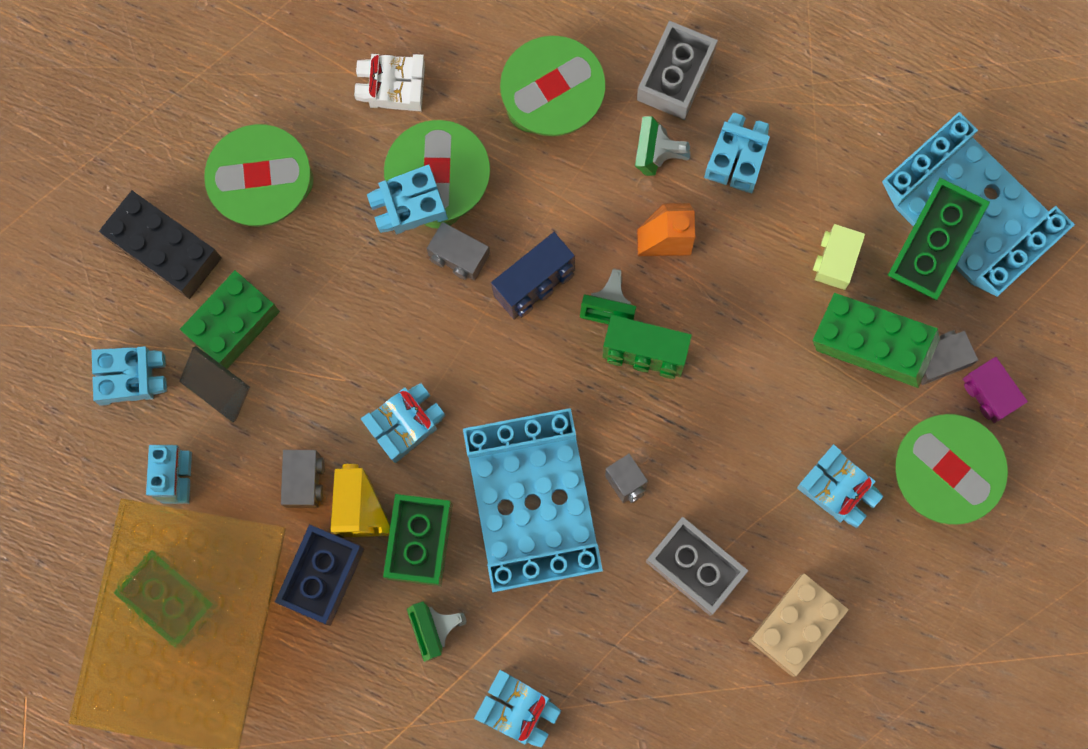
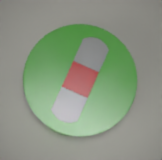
M544 36L523 44L509 57L502 71L500 90L508 118L516 128L524 132L544 136H562L579 130L595 116L604 98L605 76L597 57L580 42L562 36Z
M446 120L425 121L410 127L394 141L386 156L384 179L387 182L394 177L429 164L448 219L441 222L436 220L424 225L438 229L442 222L451 226L478 204L488 185L490 163L484 145L466 127Z
M248 125L230 132L213 148L205 167V187L213 205L230 220L247 226H266L285 219L299 207L302 201L309 195L313 186V173L309 166L306 152L301 144L285 130L271 125Z
M955 414L930 417L914 426L902 439L898 447L895 467L900 491L914 510L930 520L956 525L978 520L996 506L1004 493L1008 467L1002 446L993 433L981 423L971 418Z

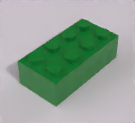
M939 178L888 273V277L938 301L983 218L990 201Z
M834 293L812 341L817 352L919 388L940 341V337L936 327Z

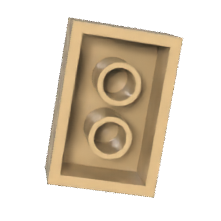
M803 573L796 579L748 641L789 675L794 677L799 674L849 609Z

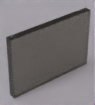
M197 346L192 348L179 382L230 421H236L250 386Z

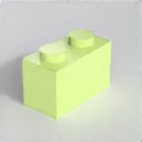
M836 224L833 225L830 232L825 231L821 246L825 247L822 256H817L813 271L817 272L815 280L846 290L850 283L865 234Z

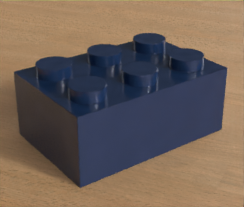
M553 232L491 282L494 297L513 319L518 316L521 318L526 316L533 309L532 305L539 299L544 301L554 292L553 288L560 282L565 284L574 276L575 255L558 235Z
M309 524L275 603L331 626L364 552V548Z

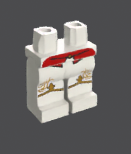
M371 54V60H357V77H368L369 84H355V99L369 102L370 108L381 107L422 112L425 72L424 55L413 54V57H395L392 55L379 56V54Z

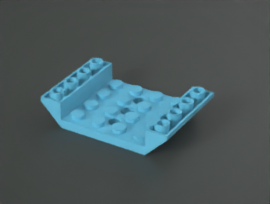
M958 112L889 174L882 183L895 209L913 227L939 178L990 201L983 218L955 269L971 285L998 297L1075 224L1057 206L1048 211L973 138L978 129ZM985 188L996 190L997 198H987L984 193Z
M571 408L464 428L463 434L471 467L492 593L603 572ZM557 490L564 491L568 496L567 501L562 505H557L552 501V495ZM530 495L538 496L541 500V504L536 510H530L525 506V500ZM504 500H508L514 505L513 512L509 515H502L498 511L499 504Z

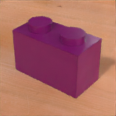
M997 357L992 358L963 378L967 393L977 399L981 405L980 410L983 416L988 420L991 419L993 424L1028 402Z

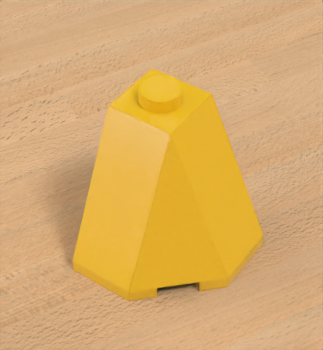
M343 464L342 469H335L331 533L340 538L389 536L390 521L366 471L363 468H359L358 464Z

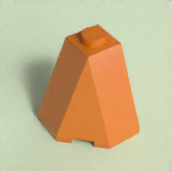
M690 203L662 204L637 229L638 256L691 255L695 240V211Z

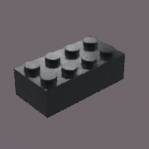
M133 190L130 191L98 231L110 243L188 299L193 296L222 259L214 248Z

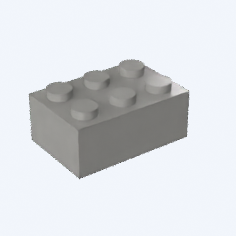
M669 21L638 87L637 101L685 120L714 57L718 40Z
M683 516L646 560L649 566L709 616L714 614L748 572L745 567Z

